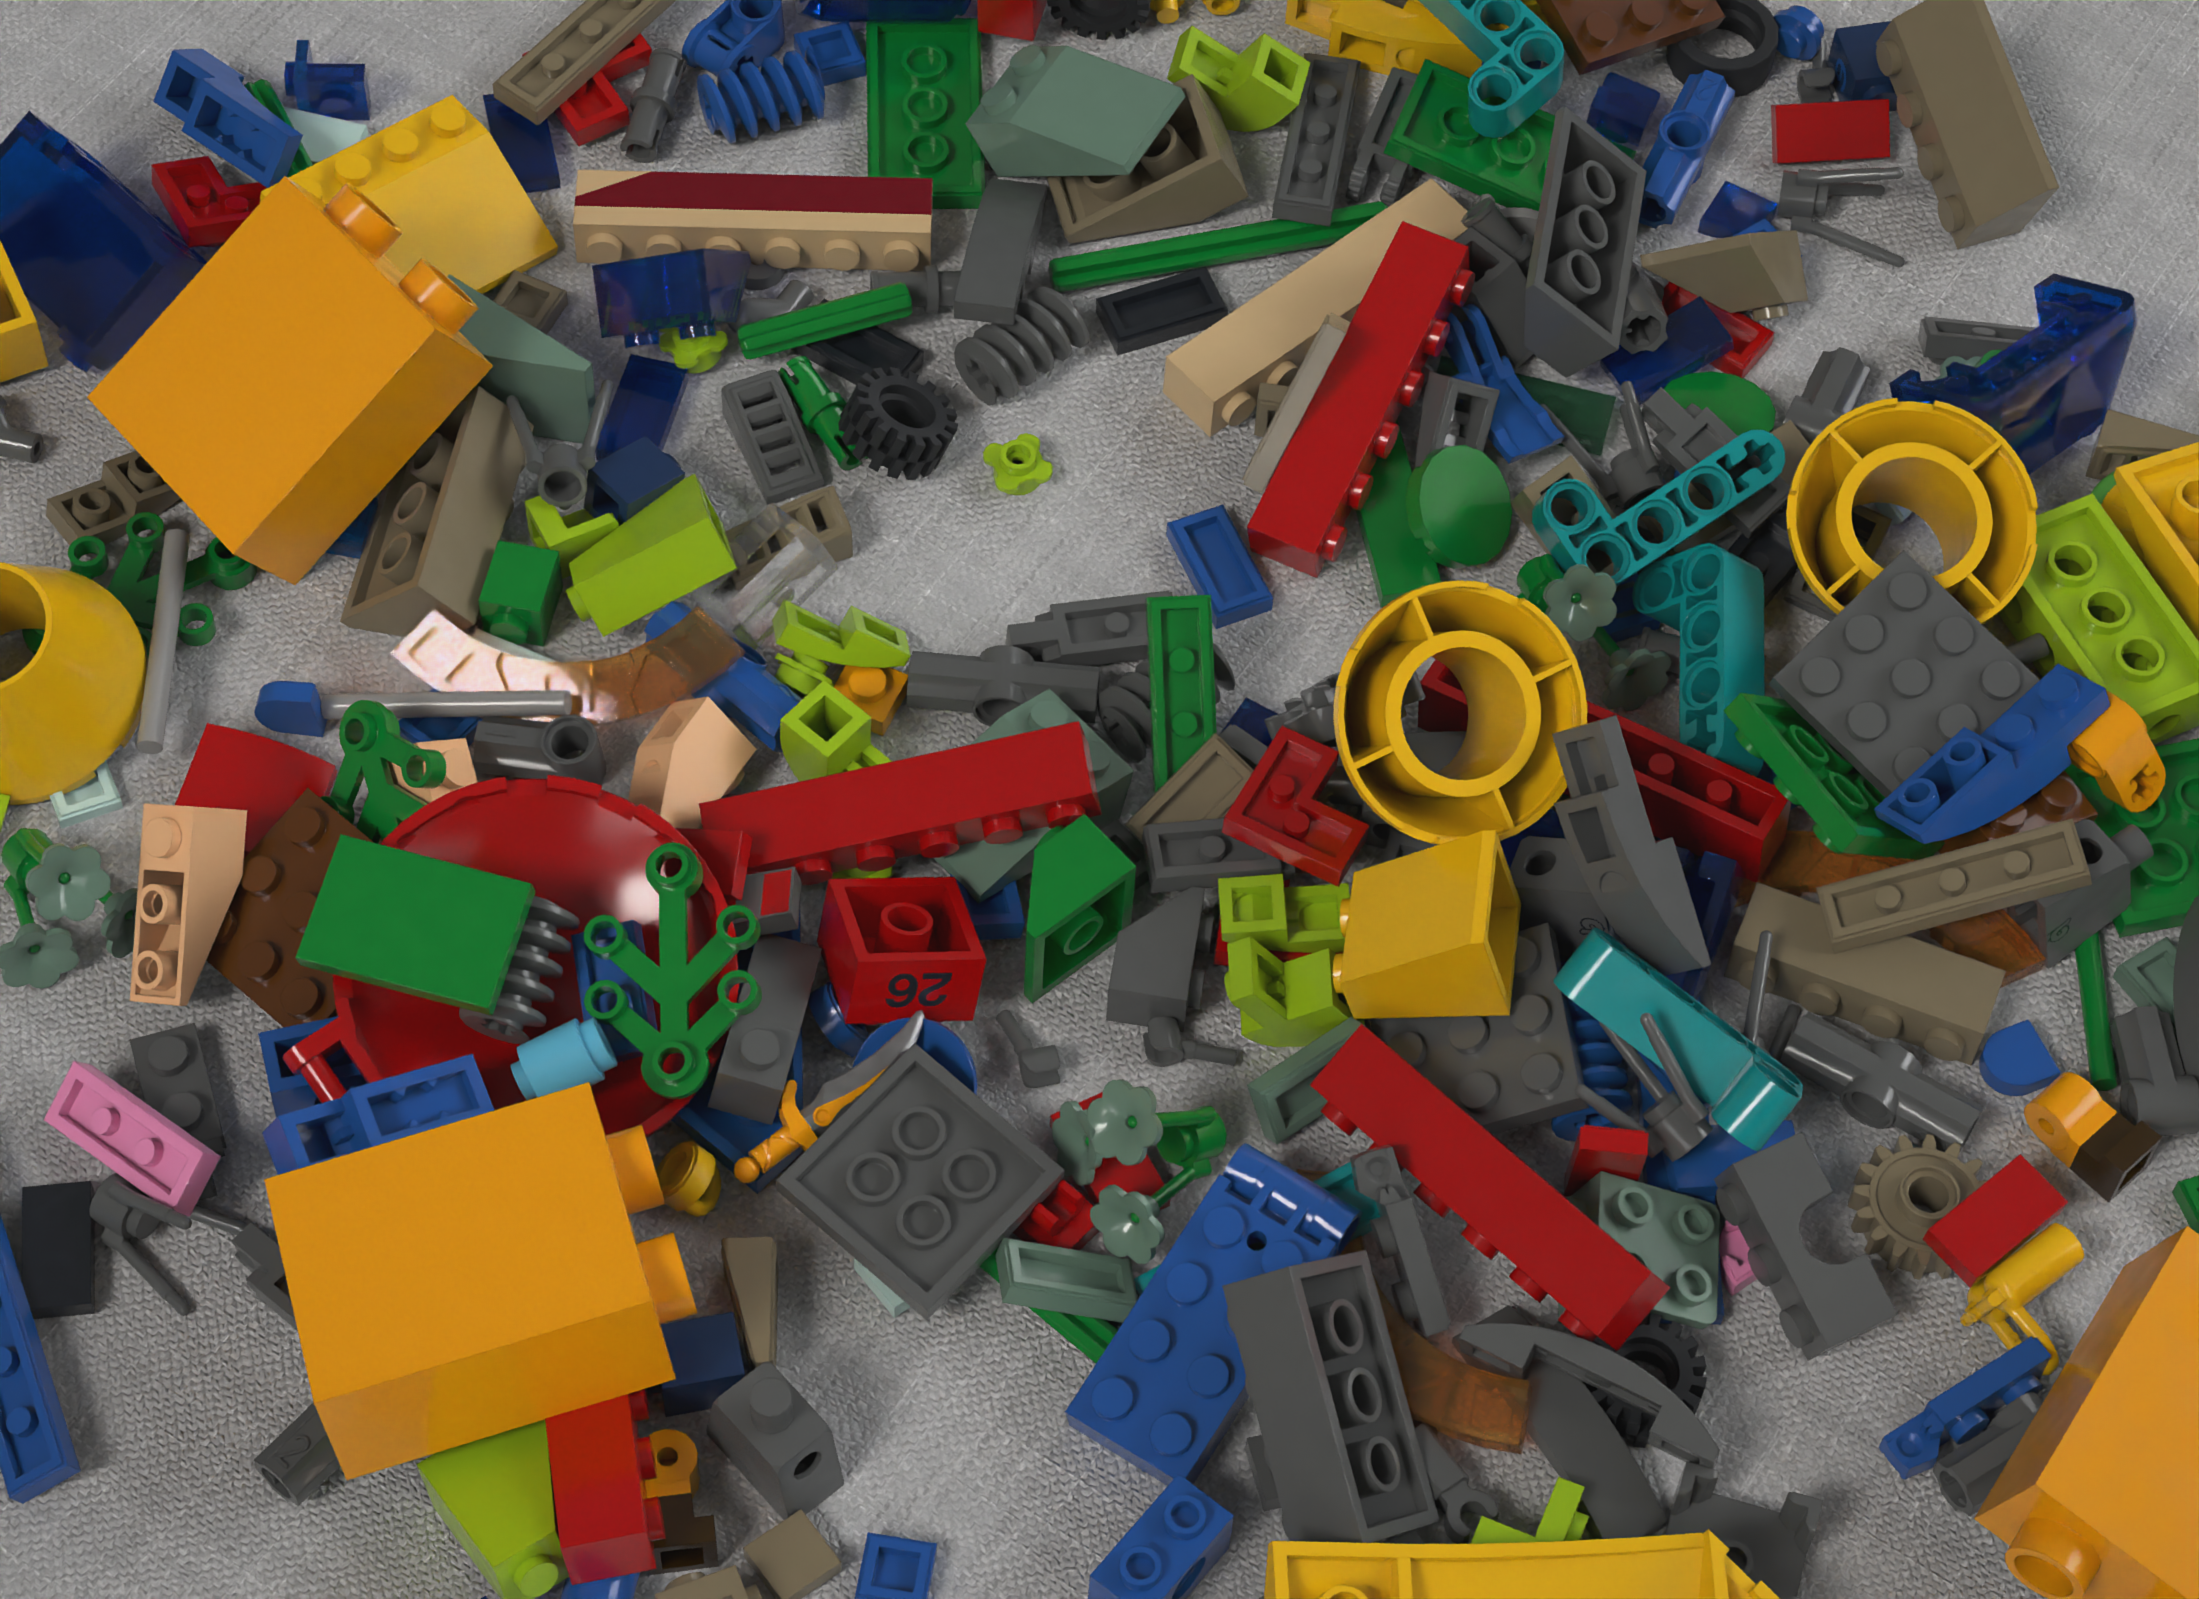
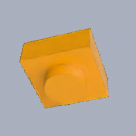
M845 665L834 688L871 717V732L884 736L907 694L908 674L890 667L876 668Z

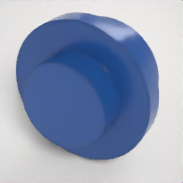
M1794 5L1786 10L1778 11L1773 16L1779 27L1777 46L1779 53L1785 57L1797 60H1809L1816 55L1821 48V39L1824 36L1823 24L1816 14L1803 6Z

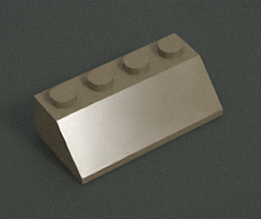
M1925 0L1892 19L1876 42V58L1881 72L1885 76H1889L1897 96L1896 105L1899 119L1906 128H1910L1918 149L1917 162L1920 172L1925 179L1931 181L1938 199L1940 222L1947 232H1951L1957 250L2020 233L2057 191L2059 185L1985 1Z
M478 386L470 391L382 489L340 622L347 627L436 642L461 630L471 628L480 618L478 600L497 542L501 538L504 524L514 509V500L512 498L519 474L526 466V455L510 416L508 406L482 387ZM528 421L530 429L533 431L534 425Z

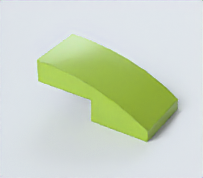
M785 599L772 619L776 644L815 659L841 665L886 668L905 666L911 656L905 631L852 605L839 626Z
M1283 874L1218 878L1222 941L1231 943L1251 936L1267 950L1315 953L1330 948L1335 953L1344 951L1345 938L1340 927V905L1343 898H1350L1349 883H1341L1339 887L1333 884L1284 887Z

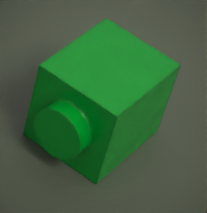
M498 540L478 600L483 631L516 645L526 643L544 647L563 588L559 551Z

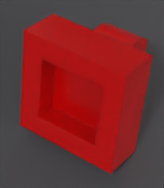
M1062 1179L1057 1184L1056 1189L1042 1203H1038L1033 1208L1031 1214L1013 1233L1022 1241L1080 1251L1100 1231L1093 1225L1090 1218V1210L1093 1205L1085 1199L1084 1195L1066 1180Z

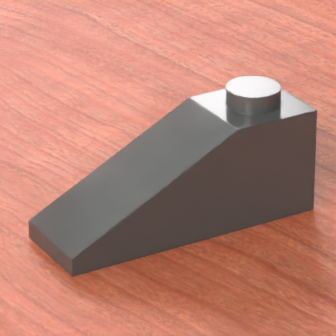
M773 934L759 936L755 943L747 972L760 985L762 999L759 1006L753 1012L741 1015L731 1026L708 1107L769 1125L773 1124L800 1033L822 948ZM743 983L738 1003L743 1002L750 995L751 987L749 984Z

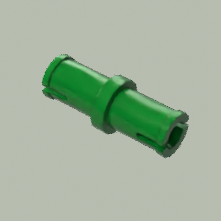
M799 356L789 360L786 364L795 375L790 376L786 369L782 367L778 374L789 396L803 413L801 422L809 433L819 435L836 458L837 464L842 470H852L863 464L861 460H858L852 454L856 445L846 446L842 440L844 431H839L840 415L847 404L844 398L839 393L829 390L812 367V363L807 356Z

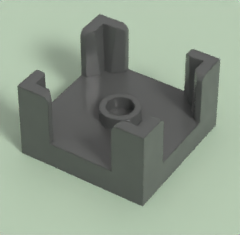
M1686 1461L1674 1493L1664 1535L1703 1533L1709 1529L1730 1549L1726 1555L1755 1584L1762 1581L1780 1599H1801L1797 1597L1806 1554L1817 1530L1823 1500L1796 1492H1789L1781 1511L1777 1512L1714 1494L1713 1491L1719 1477V1471Z

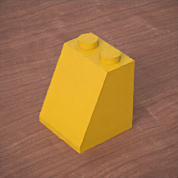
M1496 830L1479 831L1353 873L1351 897L1343 898L1340 905V927L1345 938L1343 954H1336L1334 956L1332 973L1336 993L1344 994L1354 1019L1510 1015L1521 902Z

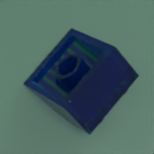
M702 248L592 265L601 338H624L625 349L660 345V333L679 331L680 340H695L716 336L715 325L733 323L737 320L751 264L749 251Z

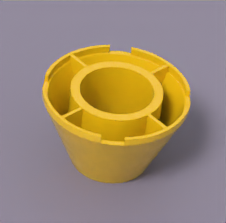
M1898 398L1883 399L1865 404L1847 412L1828 425L1808 447L1796 468L1788 493L1786 510L1790 546L1801 574L1810 588L1837 615L1884 570L1864 552L1856 538L1852 524V508L1857 505L1891 503L1907 508L1920 516L1935 533L1943 554V573L1932 577L1982 625L1997 615L2013 599L2031 570L2038 544H2036L2037 525L2035 512L2038 509V503L2032 481L2024 464L2008 442L1987 423L1961 408L1936 400L1933 404L1914 401H1898Z
M0 562V635L20 629L45 630L41 645L32 660L13 677L0 682V793L10 796L9 805H24L49 800L53 793L62 791L64 795L86 784L97 776L94 770L104 763L120 745L125 748L140 722L148 656L143 638L133 618L122 603L100 584L83 575L56 567Z
M1457 580L1429 584L1406 592L1392 600L1365 624L1354 639L1342 663L1336 683L1333 712L1335 738L1344 769L1361 798L1379 817L1400 832L1424 842L1441 845L1442 843L1479 831L1496 830L1501 841L1516 835L1539 820L1557 802L1568 785L1552 734L1587 723V700L1583 677L1577 659L1561 631L1547 615L1525 598L1519 599L1504 590L1489 586V583ZM1430 657L1443 663L1456 676L1464 691L1468 705V726L1463 744L1453 760L1437 773L1428 769L1414 755L1406 741L1401 721V705L1406 686L1417 668Z

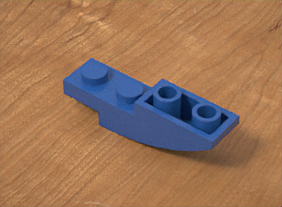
M2057 664L1983 733L1978 735L1963 727L1874 808L1877 817L1922 844L1946 840L1972 831L1997 819L2033 796L2072 764L2067 746L2111 706L2106 688Z

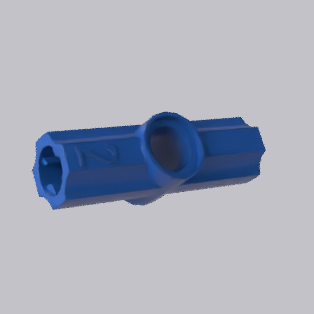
M1706 69L1700 74H1689L1671 112L1666 114L1660 121L1657 139L1642 167L1647 172L1639 223L1655 229L1663 224L1672 225L1691 185L1701 177L1705 157L1735 97V90L1729 87L1724 76Z
M671 601L661 611L655 612L644 629L646 633L645 646L690 682L688 687L690 695L694 698L708 696L728 718H734L771 750L783 752L780 743V719L802 699L766 671L768 666L767 660L744 642L719 633L684 603Z

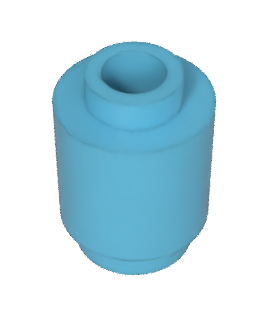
M592 1017L582 1023L575 1018L517 1046L519 1061L511 1064V1070L526 1100H531L587 1082L592 1086L604 1080V1072L616 1067L618 1064L605 1032L599 1022Z

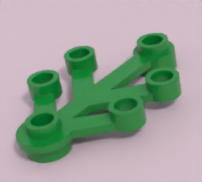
M142 512L134 515L127 522L126 532L129 545L107 590L122 603L133 618L146 646L147 656L149 657L152 634L146 629L152 630L159 574L142 580L154 553L159 552L163 548L165 528L162 519L158 515L151 512ZM144 530L156 531L149 537L137 536ZM82 536L74 540L68 548V557L71 564L69 571L93 580L107 570L109 559L105 545L99 538ZM215 537L206 548L203 556L187 562L183 592L208 581H211L213 585L223 590L243 588L256 576L257 566L237 556L223 559L222 557L233 554ZM85 554H97V557L93 560H79ZM191 603L183 606L180 612L177 637L189 646H202L209 643L216 633L212 611L206 605L200 603ZM193 621L205 622L202 627L197 629L186 628ZM22 629L24 642L27 648L35 655L41 645L45 630Z
M360 700L349 706L342 717L339 739L345 756L331 796H322L320 798L353 825L355 818L353 804L365 777L369 793L356 828L374 843L378 844L380 838L383 841L400 823L427 805L426 802L393 783L388 761L402 767L403 779L410 787L427 789L436 788L443 782L446 775V761L439 751L421 749L402 738L396 716L383 704L372 700ZM425 761V763H426V772H425V775L423 776V774H422V765H423V762Z
M666 843L657 847L650 854L645 866L646 878L659 895L660 967L628 940L626 929L613 916H596L588 922L584 930L585 944L595 956L600 959L611 960L660 1004L661 1033L629 1008L627 994L613 981L600 980L592 984L586 991L584 1004L588 1013L599 1023L612 1025L643 1054L641 1064L642 1075L647 1085L656 1094L668 1099H682L694 1094L705 1083L710 1069L707 1052L741 1015H747L759 1006L762 999V991L760 985L750 973L743 970H734L724 975L720 980L717 988L719 1000L690 1029L689 1004L739 950L750 948L757 942L761 928L758 919L749 908L742 905L729 906L717 918V933L688 963L687 899L700 888L703 881V867L693 851L687 846L680 843ZM671 858H677L682 861V867L678 874L673 877L661 876V867L665 861ZM737 918L748 919L749 928L744 935L740 937L728 935V926L733 920ZM608 927L616 929V939L611 945L607 947L596 946V936L601 930ZM738 983L749 984L751 991L746 1000L740 1003L729 1001V992L733 986ZM609 992L617 994V1003L611 1011L605 1013L597 1011L596 1004L600 996ZM674 1053L683 1054L685 1057L683 1068L674 1074L665 1073L663 1065L666 1058Z

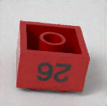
M955 877L845 878L828 880L817 943L819 948H822L821 954L845 1024L876 1025L889 1023L897 1019L911 1018L916 1011L923 1010L926 1019L938 1023L944 1021H973L987 958Z

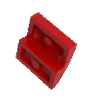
M207 723L175 805L247 810L245 858L307 788L318 797L329 796L337 770L335 765L284 743L253 733Z

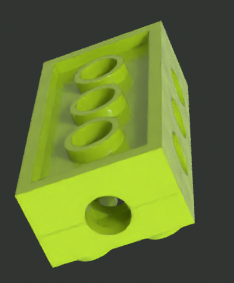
M2093 493L2036 515V544H2038L2031 570L2016 595L1998 614L2017 642L2036 633H2040L2044 637L2049 648V655L2033 662L2042 678L2057 664H2060L2106 688L2107 691L2125 701L2139 714L2147 726V734L2153 745L2198 727L2199 641Z

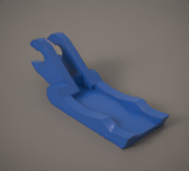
M1474 304L1463 306L1462 309L1469 320L1461 323L1455 315L1450 313L1446 322L1450 323V332L1444 346L1460 372L1451 377L1500 390L1488 438L1507 463H1513L1561 443L1565 436L1552 423L1547 411L1523 387L1509 359L1506 356H1499L1485 317L1480 309ZM1469 342L1480 359L1481 365H1477Z

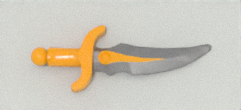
M923 1010L916 1011L904 1027L873 1055L846 1073L823 1083L814 1101L800 1111L795 1101L797 1083L795 1080H787L778 1105V1113L783 1127L773 1133L770 1138L765 1139L748 1152L749 1157H742L735 1163V1177L742 1183H751L758 1178L760 1171L765 1174L799 1147L806 1151L914 1043H917L924 1022L923 1019H925Z

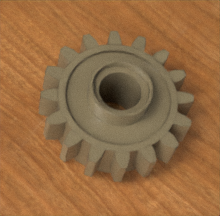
M1927 1134L1921 1148H1914L1907 1136L1902 1135L1898 1137L1893 1153L1886 1147L1878 1145L1873 1152L1870 1162L1861 1163L1853 1182L1855 1186L1848 1199V1207L1857 1211L1851 1224V1229L1854 1233H1864L1868 1241L1864 1251L1868 1255L1877 1253L1887 1262L1886 1269L1893 1272L1897 1268L1912 1272L1913 1278L1921 1280L1924 1273L1937 1272L1942 1279L1949 1278L1952 1269L1923 1241V1237L1930 1227L1988 1181L1977 1180V1175L1983 1164L1979 1158L1970 1160L1965 1164L1957 1159L1960 1153V1144L1954 1142L1945 1152L1936 1150L1934 1135ZM1913 1204L1924 1205L1931 1209L1933 1213L1921 1211Z

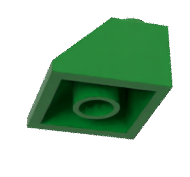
M1085 814L1067 827L1059 825L1049 830L1040 839L1036 849H1034L1026 930L1024 996L1031 1003L1037 1001L1115 944L1118 932L1131 925L1136 865Z

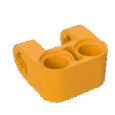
M2107 691L2111 706L2067 746L2072 765L2095 777L2102 793L2109 800L2130 812L2138 813L2150 807L2159 797L2165 784V767L2147 734V726L2143 719L2125 701Z

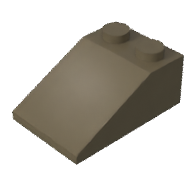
M1193 74L1173 83V85L1181 87L1186 97L1129 175L1046 176L1065 238L1070 244L1198 223L1249 197L1222 115Z

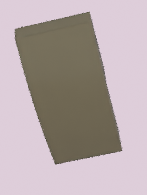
M137 451L103 462L101 480L47 499L46 517L69 545L82 536L97 537L106 545L127 534V522L134 515L142 512H151L159 515L179 500L180 497Z

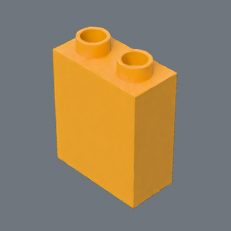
M284 176L87 398L233 555L296 585L488 373L493 365L459 332L479 309L471 298L443 272L424 258H421L408 274L404 276L384 256L403 234L399 226L384 211L349 183H346L330 202L326 204Z
M589 1082L264 1179L313 1402L346 1480L676 1379L661 1325L698 1314L674 1232L639 1243L636 1241L629 1215L665 1205L643 1126L638 1125L605 1135Z
M2188 1226L2123 1267L1974 1518L2009 1545L2005 1553L2007 1567L2021 1583L2048 1599H2199V1234Z

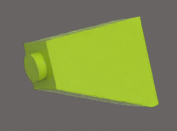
M695 473L680 481L569 563L573 586L567 588L566 593L581 621L584 623L592 618L602 636L605 637L665 606L671 601L736 569V563L723 523Z
M545 1420L434 1453L416 1464L434 1509L500 1599H533L545 1594L553 1586L569 1577L560 1549Z

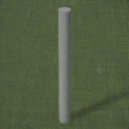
M169 529L165 532L137 740V749L146 754L162 752L190 542L189 533L182 529Z
M569 690L324 694L321 700V712L324 719H342L349 706L360 700L377 701L392 711L396 718L569 715L572 709V697Z

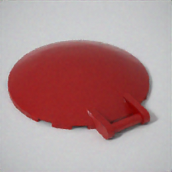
M547 775V779L522 778L506 780V777H499L470 784L447 793L423 806L400 823L380 843L388 847L531 883L536 891L534 896L551 901L579 918L580 924L578 929L573 931L557 929L556 934L568 940L571 946V935L584 932L588 922L596 916L610 915L615 917L620 923L634 920L641 924L646 956L658 967H660L659 895L649 884L645 874L647 859L657 847L666 843L683 844L693 851L703 867L702 884L698 891L687 899L688 963L717 933V918L728 907L717 880L703 858L690 842L668 821L641 803L637 806L625 798L602 790V785L577 778ZM677 858L665 861L661 867V876L673 877L678 874L682 867V861ZM732 921L728 926V935L736 937ZM573 946L568 954L549 953L548 955L549 959L563 967L562 977L557 979L541 977L540 983L553 990L555 997L553 1002L550 1003L532 1002L531 1007L545 1015L547 1021L545 1026L540 1028L524 1026L523 1032L530 1037V1040L575 1018L580 1023L584 1022ZM737 954L689 1004V1029L719 1000L717 994L718 984L724 975L738 970ZM333 974V991L338 1018L294 1045L282 1057L294 1075H303L321 1103L341 1098L347 1092L325 1060L341 1048H344L367 1083L473 1054L494 1110L527 1101L519 1089L511 1070V1064L519 1061L517 1046L520 1044L497 1040L468 1027L459 1017L460 1007ZM739 983L733 986L729 992V1001L737 1003ZM653 999L657 1031L661 1033L660 1004ZM730 1028L707 1052L710 1062L708 1077L720 1058ZM681 1053L669 1055L664 1061V1072L668 1074L679 1072L685 1063L684 1055ZM643 1056L618 1062L616 1067L604 1072V1080L591 1086L605 1135L642 1125L646 1138L672 1120L692 1100L698 1091L682 1099H668L656 1094L643 1078L641 1071Z

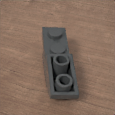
M1617 715L1553 733V740L1571 798L1554 803L1578 868L1596 903L1616 934L1628 949L1664 976L1711 965L1673 837L1658 841L1654 839Z

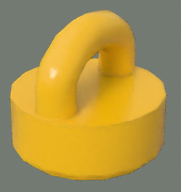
M692 1141L680 1143L672 1148L656 1170L665 1204L676 1211L684 1210L695 1217L705 1216L714 1209L721 1192V1177L715 1158Z

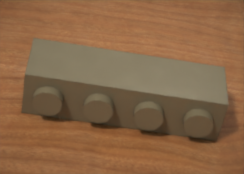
M1757 882L1734 941L1724 977L1736 980L1746 989H1751L1760 934L1762 931L1768 930L1773 934L1765 993H1772L1799 1003L1811 1013L1821 1016L1832 1015L1863 1026L1866 1031L1875 1036L1896 1038L1924 1048L1929 1054L1938 1059L1946 1061L1957 1060L1972 1065L1985 1034L2006 973L2005 970L1907 935L1834 954L1820 904Z

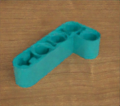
M1418 0L1484 62L1470 77L1468 84L1469 123L1482 136L1497 138L1509 134L1560 90L1564 66L1563 43L1558 35L1521 0ZM1501 23L1509 28L1496 32L1487 29L1486 26ZM1539 60L1546 62L1549 66L1543 69H1532L1525 64L1530 61ZM1496 96L1505 99L1506 102L1501 105L1492 106L1485 104L1482 100Z
M1750 430L1742 433L1614 519L1611 518L1597 495L1586 483L1577 479H1563L1554 483L1536 501L1532 510V523L1537 534L1564 574L1571 566L1577 564L1588 566L1586 563L1588 550L1599 549L1605 552L1612 560L1613 573L1611 577L1617 587L1770 484L1783 470L1785 450L1781 441L1765 430ZM1755 454L1760 459L1761 464L1757 468L1750 469L1733 482L1727 472L1744 458ZM1690 483H1701L1711 490L1714 501L1711 510H1702L1690 501L1688 496V486ZM1564 498L1576 506L1578 511V522L1576 525L1566 526L1554 518L1551 512V502L1553 499ZM1640 516H1650L1661 524L1663 529L1662 543H1650L1640 536L1637 529V521Z
M1705 543L1653 562L1645 567L1638 575L1633 587V604L1639 612L1680 632L1679 742L1757 777L1763 766L1764 759L1753 756L1742 747L1734 734L1738 728L1723 710L1740 693L1765 696L1763 574L1757 566L1717 545Z
M1592 928L1553 979L1554 984L1569 999L1665 1071L1640 1022L1642 1014L1650 1013L1669 1044L1693 1092L1712 1106L1711 1115L1713 1119L1732 1137L1752 1150L1758 1152L1764 1147L1802 1098V1083L1785 1066L1601 929Z

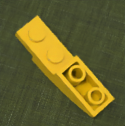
M1287 0L1285 24L1330 40L1328 56L1361 61L1360 69L1389 75L1392 67L1419 74L1424 60L1428 59L1470 78L1482 66V60L1424 5L1407 0L1402 9L1383 0Z

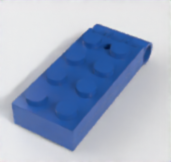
M1247 1143L1242 1144L1229 1161L1223 1174H1219L1068 1406L1065 1414L1069 1426L1167 1486L1178 1474L1194 1484L1249 1398L1245 1384L1246 1373L1236 1336L1228 1322V1306L1222 1286L1288 1266L1339 1256L1354 1235L1363 1212ZM1255 1243H1262L1265 1245V1247L1259 1251H1254L1250 1249V1246Z

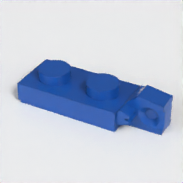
M2029 1337L1929 1401L1923 1412L1885 1435L1879 1445V1450L1885 1455L1903 1480L1933 1468L1938 1458L1940 1446L1951 1439L1957 1445L1971 1440L1990 1422L1988 1415L2004 1405L2007 1406L2025 1393L2033 1391L2038 1394L2043 1387L2039 1379L2051 1358V1354L2037 1338Z

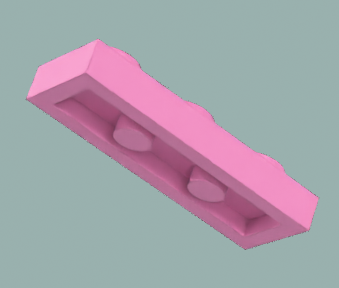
M73 1061L44 1118V1121L150 1198L189 1217L221 1157L96 1067L82 1062Z

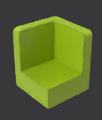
M540 495L525 501L529 537L535 547L559 551L562 579L571 576L569 563L619 527L613 513L593 518L585 509H581L561 517L556 507L548 504Z

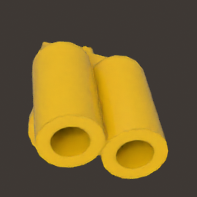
M2053 1223L1969 1289L1967 1293L1968 1306L1965 1308V1313L1960 1317L1961 1324L1969 1327L1978 1320L1988 1324L2005 1347L2011 1350L2022 1343L2019 1335L2006 1322L2011 1317L2028 1338L2031 1336L2033 1339L2037 1338L2051 1354V1358L2042 1376L2052 1374L2059 1366L2057 1351L2047 1334L2024 1307L2083 1261L2084 1250L2077 1237L2062 1224Z

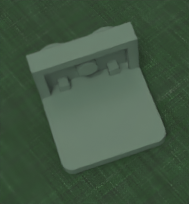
M1600 1171L1575 1193L1567 1197L1570 1202L1671 1287L1650 1313L1662 1315V1319L1674 1320L1677 1323L1698 1329H1704L1716 1320L1720 1214L1715 1205L1704 1200ZM1558 1303L1559 1317L1565 1310L1560 1303Z

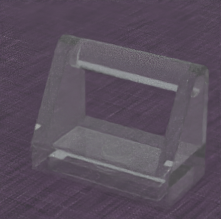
M771 502L729 543L737 568L688 593V595L727 633L756 650L774 632L772 619L783 600L785 599L800 607L839 566L824 545L809 530ZM778 529L792 540L725 606L711 596Z

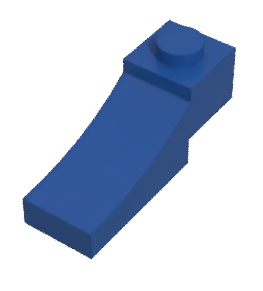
M202 48L174 49L153 102L185 122L181 130L182 132L265 187L269 188L279 183L284 176L287 177L303 135L274 115L242 84L245 76Z
M469 1054L349 1089L341 1098L279 1115L262 1134L277 1174L280 1175L494 1111L474 1056Z

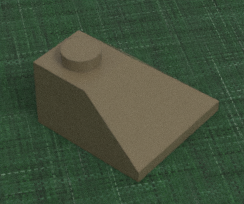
M1797 230L1747 233L1640 255L1643 268L1729 313L1752 311L1754 322L1789 316L1787 304L1808 301Z

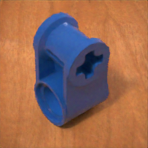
M726 0L708 18L700 21L690 31L682 48V60L685 59L686 64L693 68L701 66L716 77L721 69L730 68L739 79V69L742 64L752 62L759 68L764 58L778 52L784 44L785 30L782 0Z

